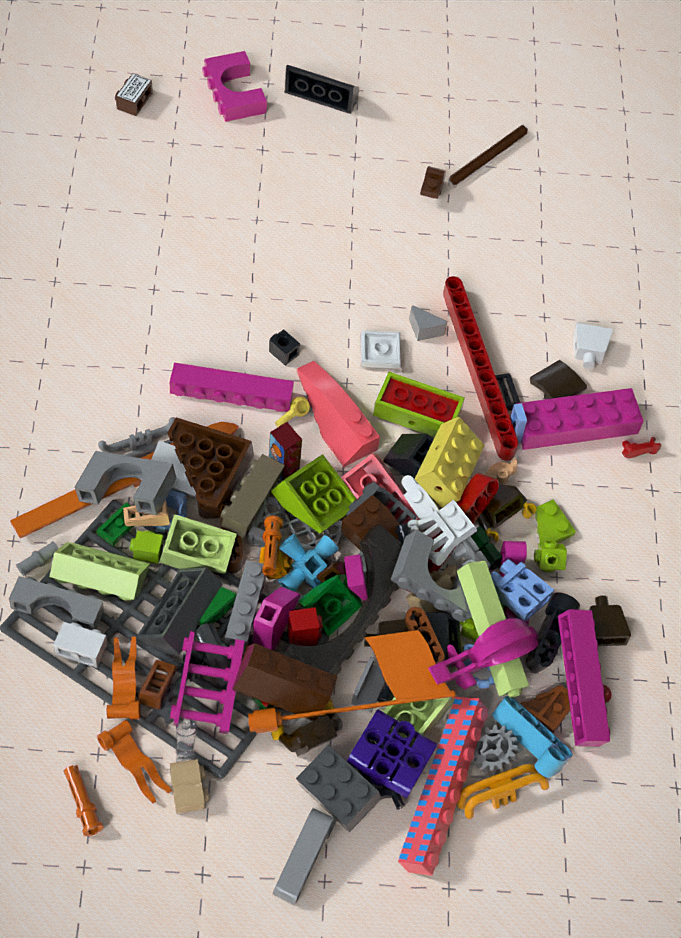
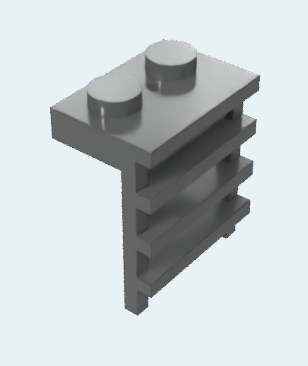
M374 481L363 489L361 497L350 504V510L346 513L349 515L371 495H374L385 506L390 500L395 503L389 510L393 516L400 508L404 511L397 520L400 525L409 516L413 520L417 518L410 509L404 506L383 485Z

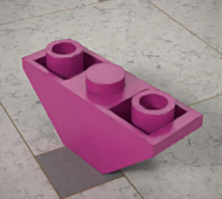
M280 587L263 600L254 619L252 644L256 643L275 651L287 626L289 611L295 609L301 596L299 593Z

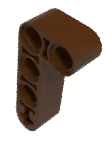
M230 492L218 510L203 506L197 502L199 516L204 519L219 518L220 529L229 531L221 527L223 518L220 516L226 506L225 504H232L230 499L234 492ZM236 535L231 555L234 554L235 560H231L230 556L227 571L233 574L238 573L243 565L242 538Z

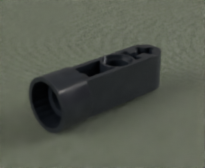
M561 592L552 594L545 609L546 617L538 632L537 641L539 645L529 652L526 659V665L530 671L539 673L553 663L561 645L558 616L569 609L579 610L580 604L574 597Z

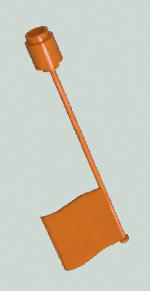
M418 630L365 637L364 639L375 653L383 678L396 700L281 716V713L276 712L275 708L254 710L253 713L248 714L250 732L256 731V734L278 731V726L282 725L283 720L448 697L454 699L456 692L454 690L450 691L446 683L436 684L428 669L436 663L429 645Z

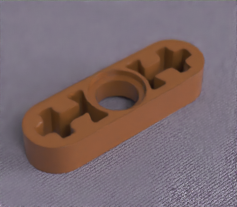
M419 607L410 608L405 616L408 630L415 631L417 629L420 633L429 634L431 640L427 644L429 648L432 646L431 651L433 655L439 656L435 663L438 664L444 661V652L424 610ZM412 614H415L416 617H419V616H420V618H419L420 628H418V629H417L418 625H417L416 621H415V620H410V619L412 618Z

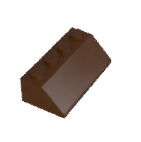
M255 643L246 647L232 690L290 713L300 714L324 710L331 699L338 676ZM319 716L305 718L311 721H315L318 719Z

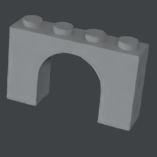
M95 451L77 481L75 490L80 502L99 505L112 483L122 478H138L142 482L133 496L137 512L157 515L177 479L172 463Z
M416 529L405 537L391 581L397 583L400 588L414 593L419 599L433 604L436 609L450 614L455 620L463 622L469 619L472 615L458 574H456L451 590L444 589L433 581L428 571V558L434 539Z

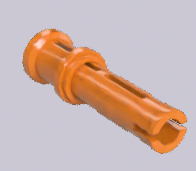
M268 516L264 519L265 531L262 539L265 542L262 572L267 576L276 574L278 544L282 540L280 529L283 526V521L278 516Z
M71 765L64 769V774L77 805L76 816L80 818L83 825V835L92 836L99 833L104 827L96 815V805L91 803L78 766Z

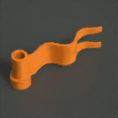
M136 636L131 637L130 653L125 666H122L118 637L114 638V659L112 662L113 696L112 705H107L106 708L107 719L130 718L131 720H138L141 718L140 701H135Z
M126 720L109 731L104 730L98 734L97 740L105 751L113 750L120 764L131 772L141 792L152 804L156 802V799L147 786L142 767L159 788L167 793L172 792L170 787L159 776L151 759L145 756L137 747L130 735L133 732L132 727Z

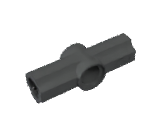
M205 623L195 630L199 642L226 646L225 643L221 642L213 623ZM203 652L207 666L220 669L230 668L231 659H228V656ZM216 677L221 690H226L228 681H223L224 678Z

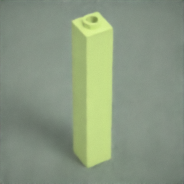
M486 560L467 563L457 570L478 636L493 624L506 620ZM520 658L489 667L499 697L509 695V698L522 694L521 690L529 686Z

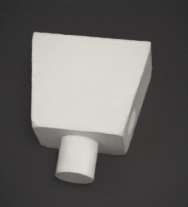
M576 322L572 335L574 358L583 361V367L586 369L594 368L595 363H602L613 329Z

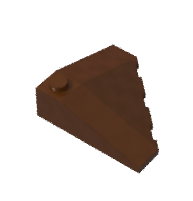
M176 417L167 435L170 441H173L178 460L186 470L187 480L196 492V500L198 504L218 510L246 472L254 456L252 441Z

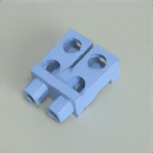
M508 559L500 568V571L505 576L501 577L494 571L491 573V577L500 603L507 606L517 615L516 619L526 622L550 601L554 589L531 570L525 568L526 565L522 562L516 565Z

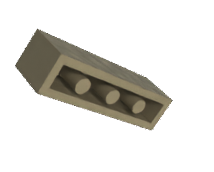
M264 454L261 455L259 460L255 459L249 469L251 473L249 476L245 474L240 483V486H242L240 491L235 490L230 499L232 504L230 507L226 505L220 516L223 518L221 527L244 538L281 477L285 465Z

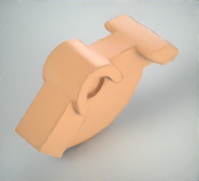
M514 459L510 464L505 462L495 463L488 469L486 475L497 479L501 484H506L508 478L517 472V460Z

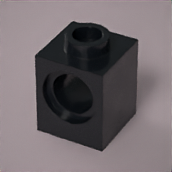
M283 329L270 338L269 352L286 366L299 356L300 343Z

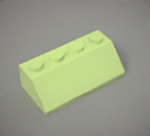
M67 541L54 552L50 577L55 578L59 583L77 584V587L81 589L92 588L98 590L100 594H114L122 600L130 601L140 594L150 563Z

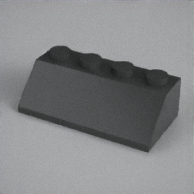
M207 567L179 569L136 639L164 654L179 655L183 649L184 638H189L190 631L195 632L201 617L223 583Z

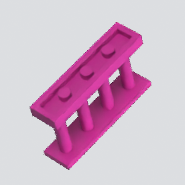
M190 631L189 638H184L182 651L187 652L177 705H172L170 719H174L173 725L178 726L179 718L216 724L215 726L220 727L219 733L228 734L236 691L232 690L241 664L245 641L236 639L234 645L229 647L193 641L195 632ZM196 650L228 656V659H232L230 668L220 669L189 663L191 651ZM187 673L224 678L223 681H228L227 689L219 692L185 686ZM183 695L220 701V704H224L223 711L216 715L181 709Z

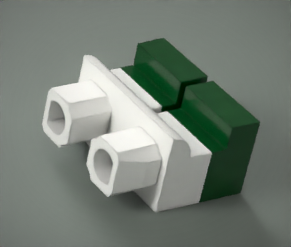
M479 526L474 534L456 546L451 556L454 560L464 557L466 561L461 563V566L468 562L486 560L490 572L500 566L502 556L482 527Z

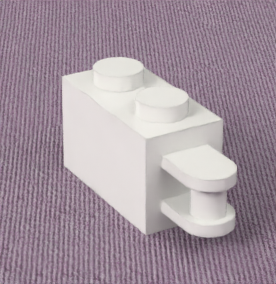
M409 475L403 477L402 485L407 491L404 497L420 520L432 516L434 510L437 512L442 509L413 477Z

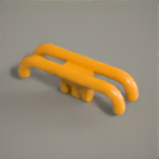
M533 764L520 765L464 787L460 792V800L457 802V806L459 809L465 808L466 818L472 819L474 817V808L482 802L491 799L494 809L500 808L499 800L503 806L508 805V796L511 803L517 801L516 789L538 782L542 790H547L549 782L546 777L536 770ZM526 773H530L529 775L512 781V778L518 777ZM489 788V790L481 792L471 797L466 804V799L469 795L481 791L483 789Z

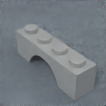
M246 560L225 635V645L227 647L234 645L236 639L245 641L243 653H245L246 647L249 646L256 609L267 575L262 572L263 563Z
M19 576L9 597L11 609L30 615L48 605L63 607L71 614L73 623H77L88 630L97 629L104 612L103 601L96 596H85L72 589H61L52 583L44 584L32 577L24 578Z

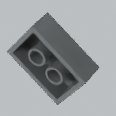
M329 745L296 777L299 785L349 833L382 799L379 791Z

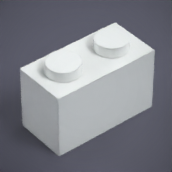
M63 622L53 644L55 655L97 668L107 647L106 635L96 629H85L77 623Z

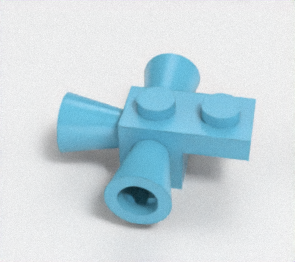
M295 534L288 537L280 545L279 549L295 560L291 564L294 570L278 579L281 587L294 592L297 591L303 580L312 589L320 585L322 582L317 579V575L328 566L324 560L339 551L337 545L329 537L323 535L314 550H304Z

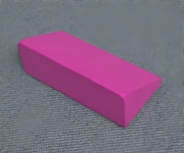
M360 554L344 557L348 587L363 601L367 600V590Z

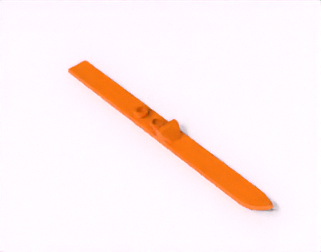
M218 422L207 426L231 435L239 428L238 425L228 422ZM154 452L142 457V459L151 460ZM133 477L119 479L108 487L102 499L131 485H134L136 488L141 484L142 480ZM73 490L10 520V523L21 539L91 505V503L80 502L76 490Z

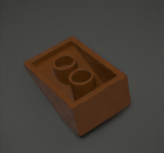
M371 495L342 520L341 533L385 574L396 566L401 547L398 535L394 531L396 530L395 526L400 524L389 509L374 495Z

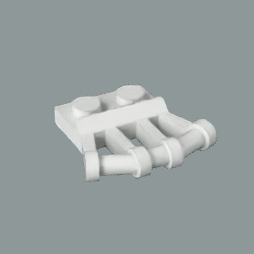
M454 500L436 512L434 510L430 517L408 522V526L411 527V533L416 529L419 531L430 527L423 532V534L430 538L443 531L442 534L434 539L429 559L438 566L445 561L454 547L477 531ZM445 544L439 552H434L440 546Z

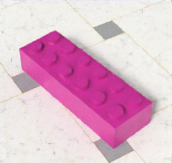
M632 388L522 402L527 423L521 445L523 450L636 435L639 434L644 420Z

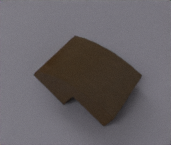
M561 360L556 361L530 377V384L543 391L544 399L575 396L587 389V385L580 376Z

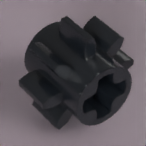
M195 652L191 654L189 663L206 666L202 664L204 662L203 656L198 657L195 655ZM183 655V662L178 663V669L182 670L181 678L186 655ZM188 672L187 678L192 682L196 678L201 680L202 675Z

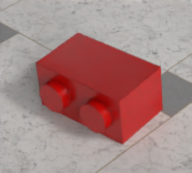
M316 607L289 611L287 633L291 651L317 647L318 639L321 638L323 624L321 615L317 616Z

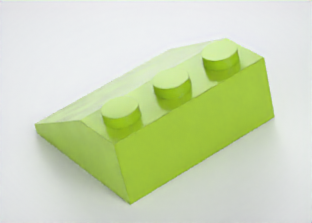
M323 454L283 480L271 491L285 510L318 533H322L344 517L350 510V504L356 500L355 496Z

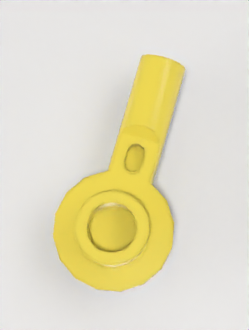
M304 397L294 398L291 401L290 410L275 422V425L279 427L295 416L303 417L310 410L308 400Z

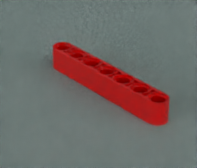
M481 473L475 474L465 487L460 501L456 502L472 524H474L499 489L498 480ZM441 531L440 533H438V534H437L436 536H434L432 539H435L436 537H438L440 534L443 533V531ZM445 544L440 546L434 552H439ZM428 558L429 574L434 570L438 571L444 562L438 566Z

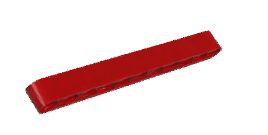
M450 276L445 281L443 297L497 455L501 460L510 461L516 454L518 439L463 282L459 277Z

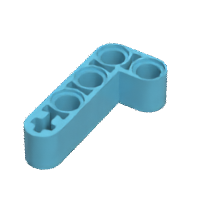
M505 696L492 713L494 719L501 726H505L508 731L511 730L518 741L538 759L534 766L542 776L546 778L553 777L560 772L572 757L571 750L514 698Z

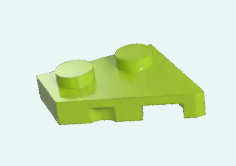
M554 499L537 506L535 519L537 521L539 543H544L547 540L559 543L575 535V529Z

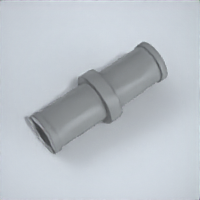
M52 541L39 551H33L31 556L16 564L17 569L22 576H25V574L36 567H42L45 565L44 562L54 556V552L59 549L58 546Z

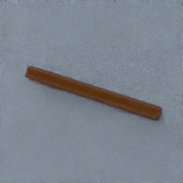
M520 125L453 173L449 181L453 185H457L525 136L528 128Z

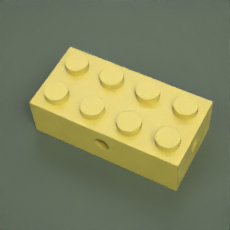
M460 417L441 424L415 480L441 508L453 500L455 502L460 501L484 448V444Z

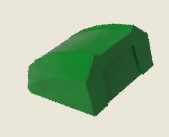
M345 574L336 575L326 580L298 601L303 609L316 607L317 616L321 615L323 628L321 630L328 636L333 634L362 607L361 598L348 587Z

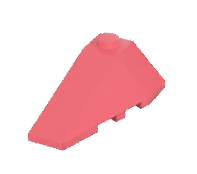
M372 453L341 477L357 499L363 494V489L374 481L383 485L416 515L404 497V491L377 453ZM390 500L386 507L390 510L395 503ZM401 508L394 514L396 520L404 512ZM409 516L403 524L408 523L413 519Z

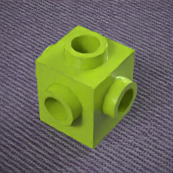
M552 540L538 543V550H534V562H537L539 569L548 573L566 569L567 549L564 544H557L556 541Z

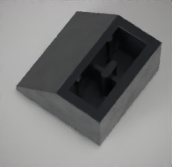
M426 433L402 434L383 459V462L402 475H409L415 479L434 438Z
M425 612L444 652V661L448 660V645H453L457 654L462 653L460 622L447 613ZM412 614V620H415V621H416V623H417V625H418V627H417V629H418V628H420V625H419V618H420V616H419V617H416L415 614ZM421 633L428 643L431 640L430 635ZM432 653L434 661L437 662L439 656H434Z

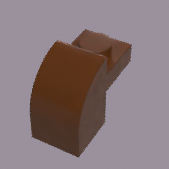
M428 166L420 195L438 199L445 182L446 170Z

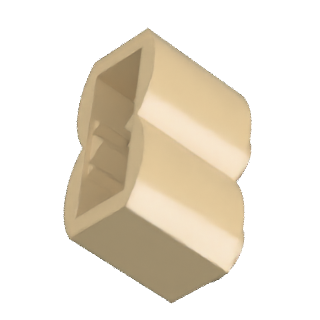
M198 759L170 763V776L176 813L204 809V802H208L207 788H202L201 780L205 779L203 765L199 766Z

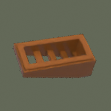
M156 659L139 692L140 704L156 709L161 708L176 673V665ZM159 670L168 673V675L159 673L157 671Z

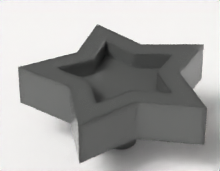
M167 700L165 707L157 712L158 716L165 719L166 727L174 721V719H170L173 704Z

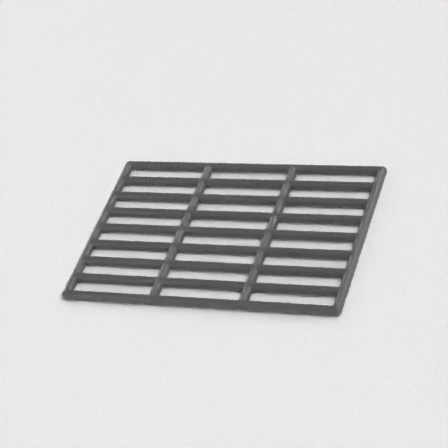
M112 500L74 543L84 545L90 540L109 553L133 559L127 553L116 546L112 547L95 534L97 529L109 519L108 517L112 512L121 508L123 504L117 500ZM142 526L148 531L163 535V540L166 541L168 535L166 531L165 533L156 532V528L152 526ZM128 532L123 538L131 542V539L136 536ZM163 564L157 572L149 568L146 577L150 580L141 588L140 594L130 604L114 594L104 595L100 594L98 590L90 588L123 610L116 620L103 612L100 621L109 626L108 630L104 633L107 639L105 650L114 655V644L110 640L117 632L130 641L131 637H137L138 634L123 624L130 616L143 624L146 623L149 617L137 609L138 606L145 600L156 607L160 599L150 592L157 584L167 590L171 582L165 579L164 576L170 568L176 572L179 571L178 568ZM51 569L40 580L41 583H52L61 589L68 590V588L50 577ZM227 570L226 573L214 572L239 588L241 579ZM262 593L259 601L262 603L268 596ZM48 605L42 607L63 622L73 623L72 616L57 606ZM14 610L0 625L2 633L109 705H112L111 694L81 675L89 665L79 663L75 669H72L11 628V626L20 618L53 641L56 640L58 635L56 631L34 616ZM231 613L227 618L222 616L216 621L220 624L216 631L222 643H225L221 638L227 632ZM321 630V638L318 639L317 647L299 650L306 655L301 662L308 665L312 663L329 640V636ZM284 631L280 639L289 644L288 633ZM251 634L249 643L252 645L253 635ZM136 639V645L159 660L176 665V671L181 674L182 670L178 669L179 662ZM120 649L122 661L126 663L129 654ZM191 651V654L195 652V655L198 657L203 656L202 651ZM136 659L135 670L147 677L151 669ZM100 661L95 669L113 680L112 669ZM180 675L174 684L171 683L160 709L154 708L146 718L141 715L140 719L133 721L190 760L198 759L199 766L203 765L205 770L217 778L223 779L256 737V731L250 732L249 729L248 732H245L230 722L229 732L241 740L237 747L232 750L188 719L182 718V722H178V725L228 757L221 768H219L155 725L154 722L159 717L157 712L165 707L166 700L171 702L175 696L178 698L182 679ZM203 677L201 680L196 678L192 681L203 689L222 691ZM136 685V696L139 698L141 688ZM183 695L182 701L195 710L218 714L194 697ZM234 699L233 709L248 718V714L253 713V710Z

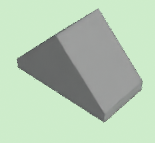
M412 305L409 321L417 341L445 334L446 320Z

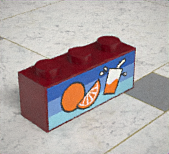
M288 422L270 432L269 457L285 465L279 478L280 480H285L300 470L302 438Z

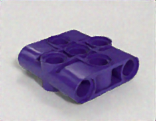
M377 709L350 753L347 762L355 769L369 776L373 784L377 786L384 785L407 799L438 743L415 731L414 726L410 722H400ZM392 726H394L395 728L393 729L392 733L389 735L388 733L390 732ZM398 733L405 734L407 738L401 737ZM413 738H415L416 740L414 744L412 745V747H410L409 745L411 744ZM367 739H373L377 744H372ZM388 751L395 752L397 756L390 755ZM374 759L375 761H374L373 765L371 766V768L369 769L368 767H369L370 763L372 762V760ZM408 762L414 763L417 768L409 766ZM377 769L384 770L386 774H380ZM396 772V775L394 776L391 782L389 779L391 778L392 774Z

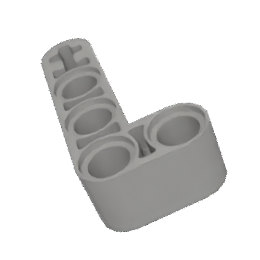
M312 808L273 891L274 896L292 905L296 904L323 844L329 838L334 828L335 818Z

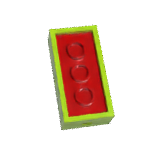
M388 372L375 401L373 416L435 437L441 424L460 417L465 397Z

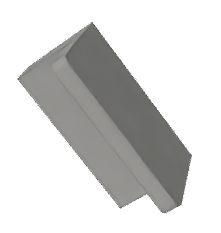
M371 656L354 690L351 702L354 706L377 703L378 696H380L385 685L381 669L373 665L375 658ZM369 708V709H364V710H366V711L372 713V711H373L374 708Z

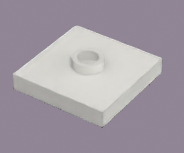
M361 331V367L400 368V332Z

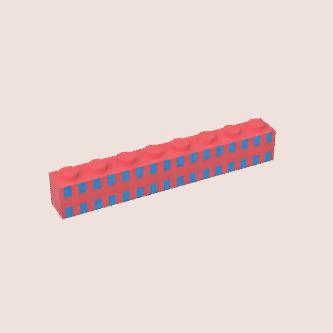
M455 697L398 862L409 873L433 876L435 867L438 865L439 855L442 846L445 844L449 825L453 821V814L457 802L460 800V792L467 779L470 763L474 759V751L481 738L484 722L488 717V709L479 698Z

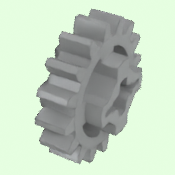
M494 724L492 730L486 726L485 732H481V738L474 751V764L486 774L490 770L493 775H496L499 769L501 772H504V767L506 766L512 768L513 766L510 762L512 760L518 761L515 753L520 752L517 746L519 744L518 739L505 726H502L500 730L496 724Z

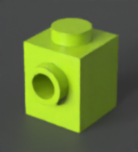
M137 531L136 537L131 539L129 548L130 551H133V559L159 564L163 549V535L155 534L152 531Z

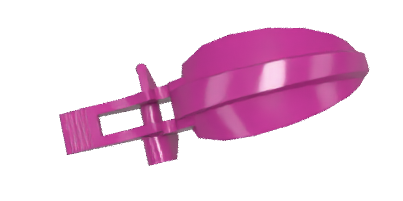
M521 619L499 621L488 627L469 650L457 654L453 645H448V660L435 664L428 669L437 685L456 680V684L466 690L470 686L477 684L472 674L484 667L495 666L519 658L535 649L539 645L537 641L538 633L535 628L529 627ZM470 659L472 664L465 666L463 661ZM455 665L458 671L450 674L447 667Z

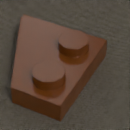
M562 685L552 688L549 692L536 695L534 699L520 703L552 733L556 731L570 712L568 690Z

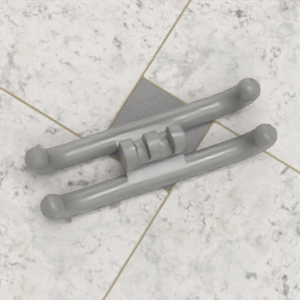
M171 417L169 423L161 428L152 431L146 429L145 433H142V431L137 432V436L131 434L128 439L107 445L105 441H99L98 447L102 452L109 453L131 447L132 452L125 455L142 458L155 452L157 444L153 445L152 439L167 434L175 417ZM170 439L167 440V441H164L165 443H168V444L173 443V441H170Z

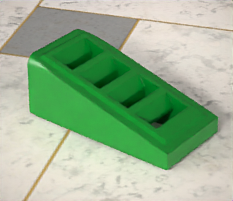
M224 587L220 588L201 617L199 627L205 623L214 624L234 606L237 594Z

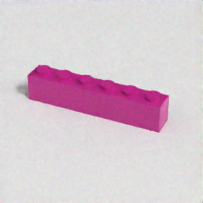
M174 362L169 386L170 394L177 396H189L196 399L233 403L239 406L246 405L258 409L265 408L278 412H288L293 396L294 381Z
M569 609L558 616L575 746L599 747L610 742V729L608 727L607 707L604 700L601 663L599 662L597 650L598 642L594 629L595 621L591 610Z

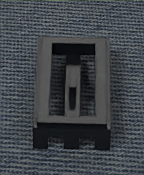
M511 374L495 375L499 381L506 402V408L512 411L514 404L520 403ZM503 379H506L514 403H511Z

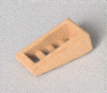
M166 499L157 515L141 513L144 516H140L136 506L123 508L126 526L171 525Z

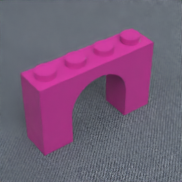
M245 51L204 59L202 73L204 77H207L208 88L213 91V100L218 103L219 114L223 115L225 122L266 113L267 100L262 88L236 92L227 89L223 85L229 80L250 76V61Z

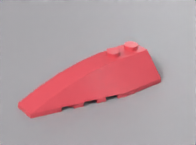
M315 361L297 368V374L307 394L308 402L313 410L315 421L318 423L321 437L342 466L345 467L377 451L380 436L341 386Z

